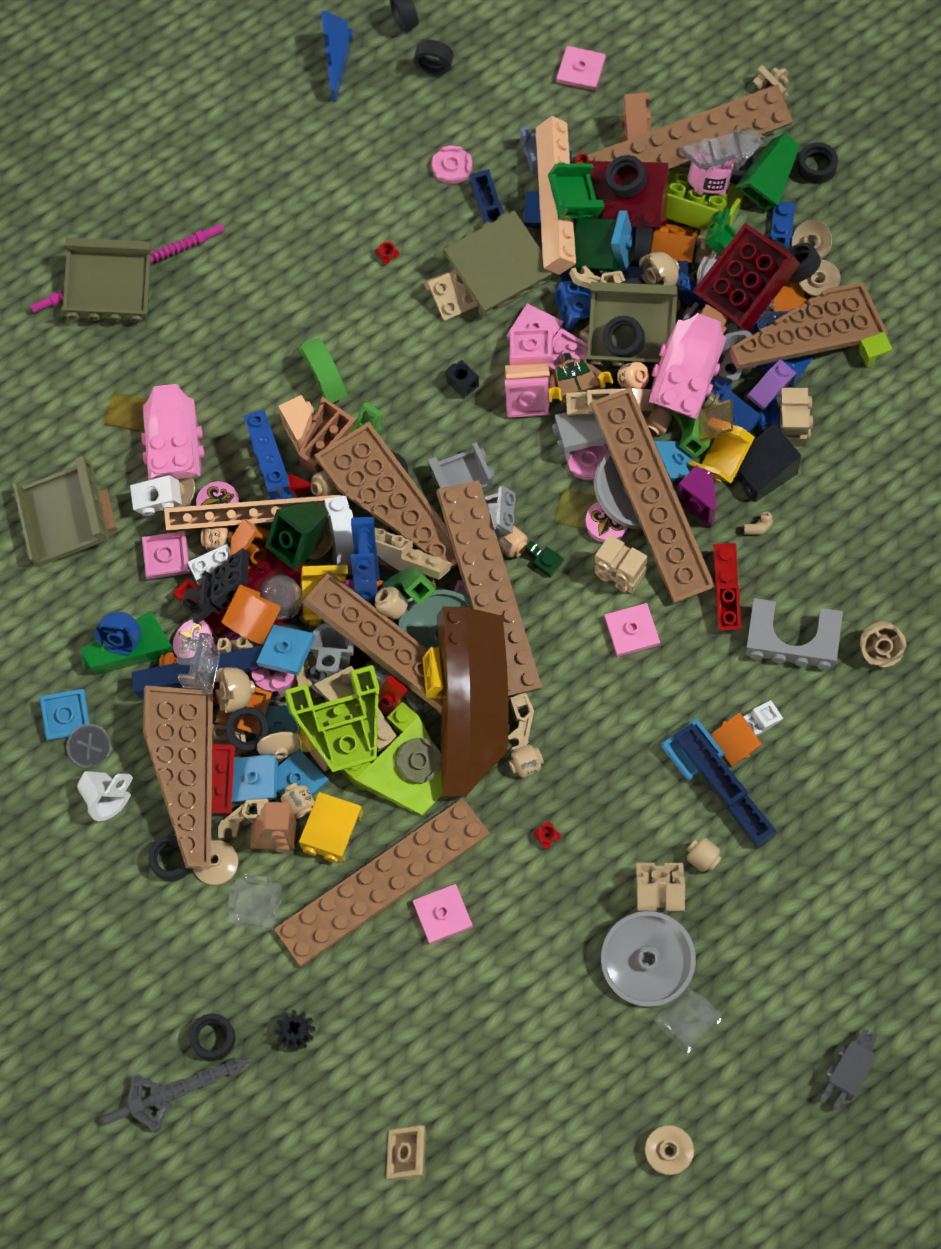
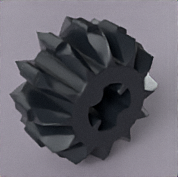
M292 1010L291 1017L284 1013L285 1021L277 1020L276 1022L280 1026V1028L275 1029V1034L280 1035L277 1041L279 1044L284 1043V1048L287 1050L292 1044L294 1051H298V1044H302V1047L306 1048L305 1040L313 1041L314 1039L309 1034L315 1032V1027L310 1026L313 1022L312 1018H306L304 1011L298 1017L296 1010ZM294 1026H296V1028L299 1031V1033L296 1035H294V1032H292L291 1028Z

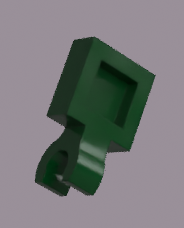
M529 541L525 546V553L535 559L533 566L550 578L564 562L563 557L547 546L543 551L532 541Z

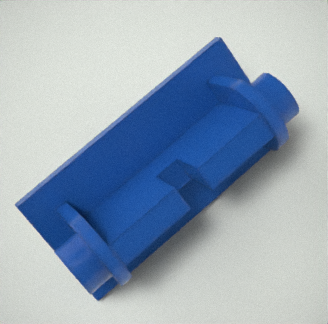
M681 272L675 285L678 288V297L690 307L695 302L699 303V309L702 310L706 304H709L693 293L697 284Z
M777 396L764 410L758 407L761 411L759 414L762 415L758 425L761 433L773 424L780 429Z

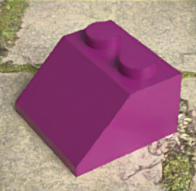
M696 465L679 483L678 500L683 507L709 527H712L716 513L714 479L709 471L701 469Z

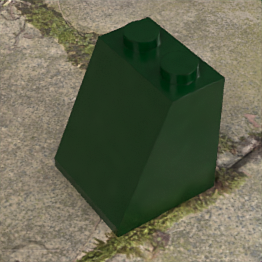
M577 219L575 232L576 264L571 268H576L577 272L581 274L582 267L586 266L593 274H598V276H602L603 273L619 270L611 246L617 219Z
M315 501L277 509L265 547L293 570H297L317 550L329 512Z

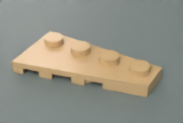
M350 666L313 684L312 689L320 693L326 699V702L355 694L348 673L354 670L353 667ZM379 709L377 752L386 749L397 738Z

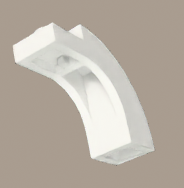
M346 496L324 499L325 509L329 512L328 521L332 536L333 565H347V575H352L351 554H354L351 529L352 510L349 509Z

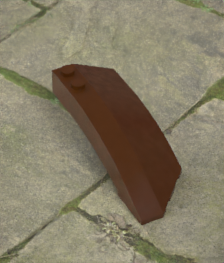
M443 606L437 615L443 689L441 690L440 753L443 797H466L507 753L508 675L504 622L502 615L468 607Z

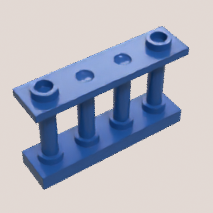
M265 410L244 415L250 434V441L270 500L292 499V493L288 488L290 482Z
M374 517L351 518L354 554H351L354 589L358 595L375 607V597L378 593L377 581H380Z

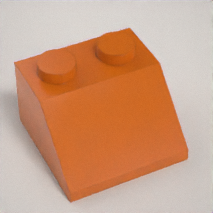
M668 223L665 227H656L651 253L665 252L677 262L688 261L692 263L699 230L693 227Z
M243 519L232 535L230 556L241 548L249 552L248 569L272 554L265 547L270 530Z

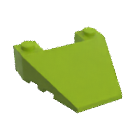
M373 665L348 672L355 694L313 706L307 684L283 691L290 715L332 772L377 759L379 684Z
M402 702L387 717L390 727L399 736L372 764L366 762L341 770V774L358 789L366 790L381 799H387L396 803L397 806L423 816L443 796L441 768L434 778L421 784L411 783L398 772L396 756L400 747L405 742L415 738H426L431 741L420 717Z

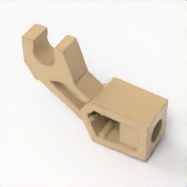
M583 266L580 271L581 274L577 272L576 268H572L569 273L575 284L591 289V282L620 283L625 281L621 271L603 273L601 277H598L586 266Z
M526 693L511 697L508 701L514 720L518 722L517 729L508 735V741L514 739L518 742V745L512 747L511 751L523 747L529 742L528 737L534 709ZM525 707L527 715L523 718L520 717L518 709Z
M268 799L246 800L238 809L224 820H221L218 826L219 839H225V832L227 830H232V837L237 838L240 824L245 820L249 822L256 821V816L260 815L266 802L270 801ZM257 806L258 814L248 815L250 807Z

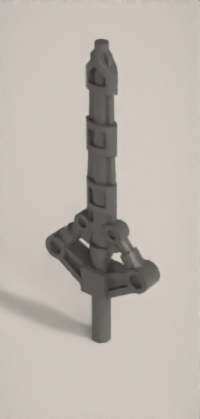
M231 1058L225 1061L226 1064L213 1069L211 1067L198 1072L195 1076L181 1079L166 1087L162 1082L154 1083L152 1080L143 1078L140 1074H135L131 1079L132 1084L127 1101L128 1106L102 1116L104 1125L132 1114L135 1119L147 1126L152 1132H158L162 1127L161 1122L165 1117V1112L172 1106V1100L186 1096L198 1088H205L217 1083L216 1080L229 1074L233 1076L240 1073L241 1069L249 1063L248 1058ZM143 1087L151 1088V1095L142 1100ZM155 1106L159 1111L153 1117L146 1108Z

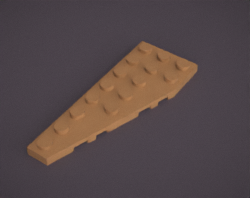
M860 282L824 290L817 297L809 299L804 305L796 307L776 319L771 325L763 327L753 336H748L730 348L729 353L738 370L776 362L780 359L786 360L859 345L862 339L883 332L888 336V333L864 283Z
M367 422L315 454L316 461L340 493L400 536L413 541V545L424 553L451 562L450 570L458 566L447 526L370 422Z
M145 686L143 733L185 867L209 869L211 867L213 691Z

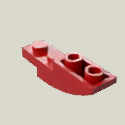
M736 543L714 544V582L718 630H741Z

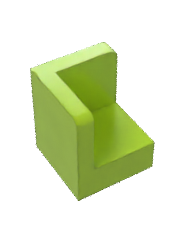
M885 332L862 339L858 351L868 368L875 365L878 356L892 352V346Z

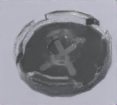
M85 723L77 726L70 733L66 750L69 758L76 765L82 768L93 769L101 766L108 760L112 750V742L109 734L102 727Z

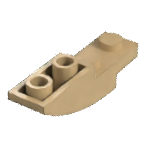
M625 389L587 390V392L566 393L567 415L594 414L590 406L592 401ZM632 389L641 412H654V404L649 402L651 389Z
M375 528L378 556L400 572L408 568H416L424 576L427 575L439 580L450 571L451 562L413 549V541L405 539L403 536L394 535L383 529Z

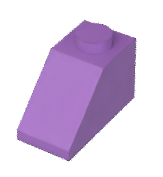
M780 359L763 376L747 397L764 410L781 393V388L787 387L796 375V372Z

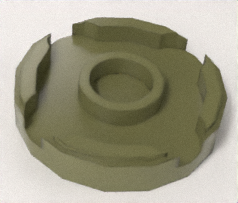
M426 738L408 740L397 752L396 765L398 772L411 783L421 784L430 781L438 774L441 768L440 750L433 742Z

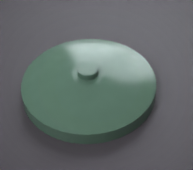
M436 590L421 605L415 600L411 601L405 614L400 617L398 626L429 650L430 647L439 648L438 613L443 606L471 608L469 599L454 591Z

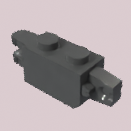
M864 1029L855 1041H851L849 1046L843 1045L838 1054V1057L841 1058L837 1066L832 1064L826 1074L829 1081L820 1101H827L832 1089L840 1093L839 1098L833 1104V1109L837 1111L845 1097L850 1100L853 1099L875 1061L874 1052H872L877 1038L875 1034Z

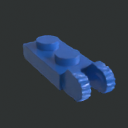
M780 201L779 206L774 207L770 239L785 242L784 245L789 249L792 239L795 203Z

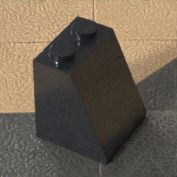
M773 424L752 442L734 480L739 481L743 486L745 494L757 502L798 474L801 454L780 429Z

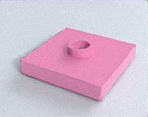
M567 46L557 75V83L596 91L606 54Z
M526 304L510 330L552 327L554 338L563 327L564 321ZM510 331L506 335V340L510 341Z
M552 327L510 330V365L553 363Z
M548 377L505 380L507 418L550 415Z
M185 531L142 537L147 580L190 573Z
M647 603L604 615L617 657L660 646V640Z
M456 884L413 900L429 944L473 928Z

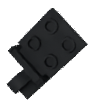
M241 548L238 552L232 554L227 561L214 569L213 575L205 570L202 573L201 589H188L184 592L183 606L193 613L194 623L199 624L212 612L220 614L221 609H226V602L231 603L239 584L247 587L248 551ZM195 597L197 600H190L188 598Z

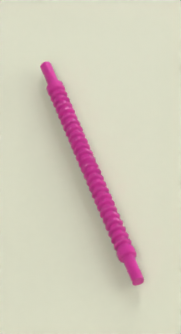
M222 224L203 232L199 230L195 232V235L190 234L189 238L185 236L184 240L174 241L173 245L169 243L168 247L163 246L161 250L157 248L156 252L152 250L151 265H153L154 261L158 262V259L164 260L165 256L169 258L170 254L174 256L175 252L180 253L182 249L185 251L186 247L190 249L191 245L196 246V243L202 244L206 242V239L224 232ZM59 290V293H51L48 298L31 304L33 312L51 305H59L60 301L64 299V291Z

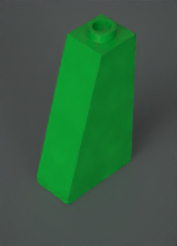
M786 133L773 138L738 182L736 189L765 211L779 206L800 144Z
M149 611L135 619L140 626L141 637L135 651L132 650L131 654L119 655L108 651L109 646L104 643L101 646L95 641L81 649L84 657L80 660L86 670L91 669L94 675L154 661L160 659L161 655L167 652L175 653L154 615Z

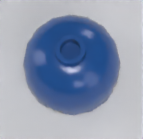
M111 612L100 620L94 631V636L101 646L103 643L109 646L108 651L119 655H128L137 648L141 631L138 622L126 612Z

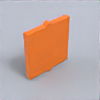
M787 281L770 305L773 312L791 311L807 303V300L799 282Z
M740 712L729 721H724L720 728L710 734L725 753L724 756L732 767L743 759L750 758V754L762 746V743Z

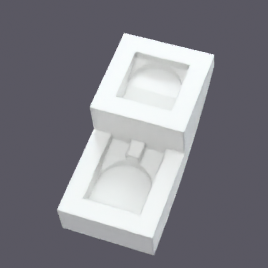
M771 700L754 708L750 714L744 716L756 736H759L783 720L782 715Z

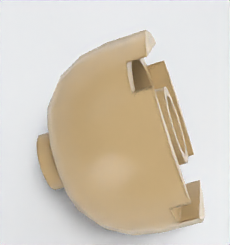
M653 252L640 259L639 268L643 267L644 274H641L646 284L676 285L679 277V264L665 252Z
M887 621L872 623L865 628L860 639L861 651L868 663L884 668L900 661L907 646L905 636L896 625Z
M227 667L218 669L215 682H220V689H216L220 709L225 711L224 713H229L245 708L251 700V694L255 692L254 682L250 681L248 675L239 668Z

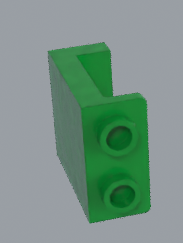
M560 162L555 164L549 172L548 179L559 219H597L605 208L603 200H596L590 178V173L594 169L593 164L582 162L566 164Z
M728 208L722 212L719 210L712 215L705 237L706 243L719 256L737 234L727 223L730 214Z

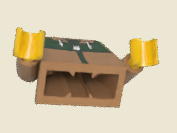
M564 353L559 357L561 364L555 367V373L550 377V383L548 384L549 402L557 398L559 399L560 406L567 405L566 393L598 390L600 385L601 388H604L605 383L613 384L611 373L600 371L592 364H588L583 358L573 360L571 353Z

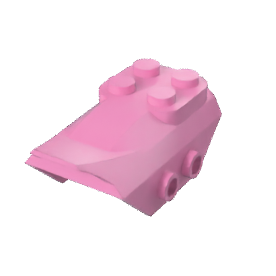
M699 313L685 321H677L667 343H663L660 349L659 356H662L659 365L655 364L652 371L654 379L649 397L650 403L697 420L705 396L708 397L711 393L713 385L710 383L712 377L716 376L719 371L720 364H718L727 339L723 335L720 321Z
M177 384L154 386L148 401L143 405L145 433H141L142 444L146 446V452H143L144 465H147L148 480L167 475L176 479L198 477L201 475V458H205L203 445H200L199 439H203L202 426H198L194 399L189 398Z

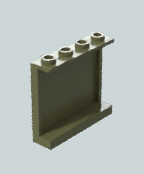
M515 210L509 214L507 212L501 214L496 221L492 223L487 222L479 228L480 230L474 233L470 231L458 242L452 241L444 247L443 260L448 258L479 306L478 313L481 318L488 316L549 282L554 276V272L543 268V253Z
M66 238L67 254L63 307H61L63 316L73 320L79 319V317H87V319L94 321L100 320V318H109L110 321L115 322L121 321V319H129L135 323L148 320L151 243L147 241Z
M591 282L590 290L592 294L586 360L595 366H603L604 362L612 363V366L622 367L632 362H640L645 366L659 365L662 357L659 356L660 349L663 343H667L676 325L677 286ZM626 315L633 317L640 323L645 332L643 349L631 358L615 357L608 351L603 342V331L606 324L617 316ZM628 325L617 328L612 335V342L619 349L630 347L636 340L635 330Z
M84 456L75 459L76 466L22 487L16 482L13 483V498L18 505L17 517L22 523L21 535L27 546L25 553L28 560L38 566L109 540L92 463Z

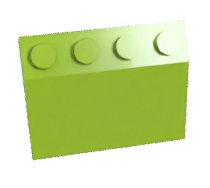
M679 166L668 170V219L679 224L683 223L692 226L694 229L707 230L710 226L712 215L719 210L722 212L728 208L730 214L727 223L732 227L745 197L744 194L736 189L737 184L729 182L726 193L723 195L707 192L702 195L696 193L694 187L688 182L690 169Z

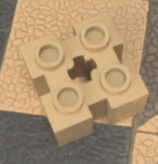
M781 388L778 405L780 431L793 446H805L807 438L811 437V429L813 428V416H810L812 396H808V388Z
M609 534L595 555V573L603 581L612 580L616 582L615 586L620 591H627L633 594L646 574L647 555L634 548H628L624 545V542Z
M636 863L638 911H656V908H665L668 912L685 911L683 863H664V866H655V863Z

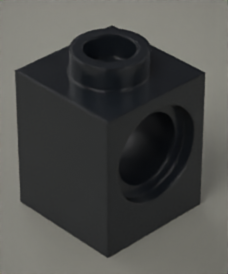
M463 360L457 364H452L447 369V383L463 399L479 387V376ZM460 376L466 377L465 379H462V380L457 379V378L460 377Z

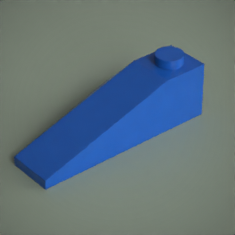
M321 11L332 102H337L350 52L349 41H353L352 28L348 29L347 20L327 11Z

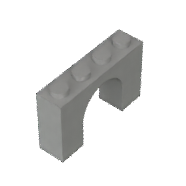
M754 598L745 656H750V658L755 660H762L763 658L772 659L776 663L792 662L802 667L812 665L822 670L835 668L843 611L821 608L817 632L813 640L805 645L792 646L782 642L774 632L773 620L776 601Z

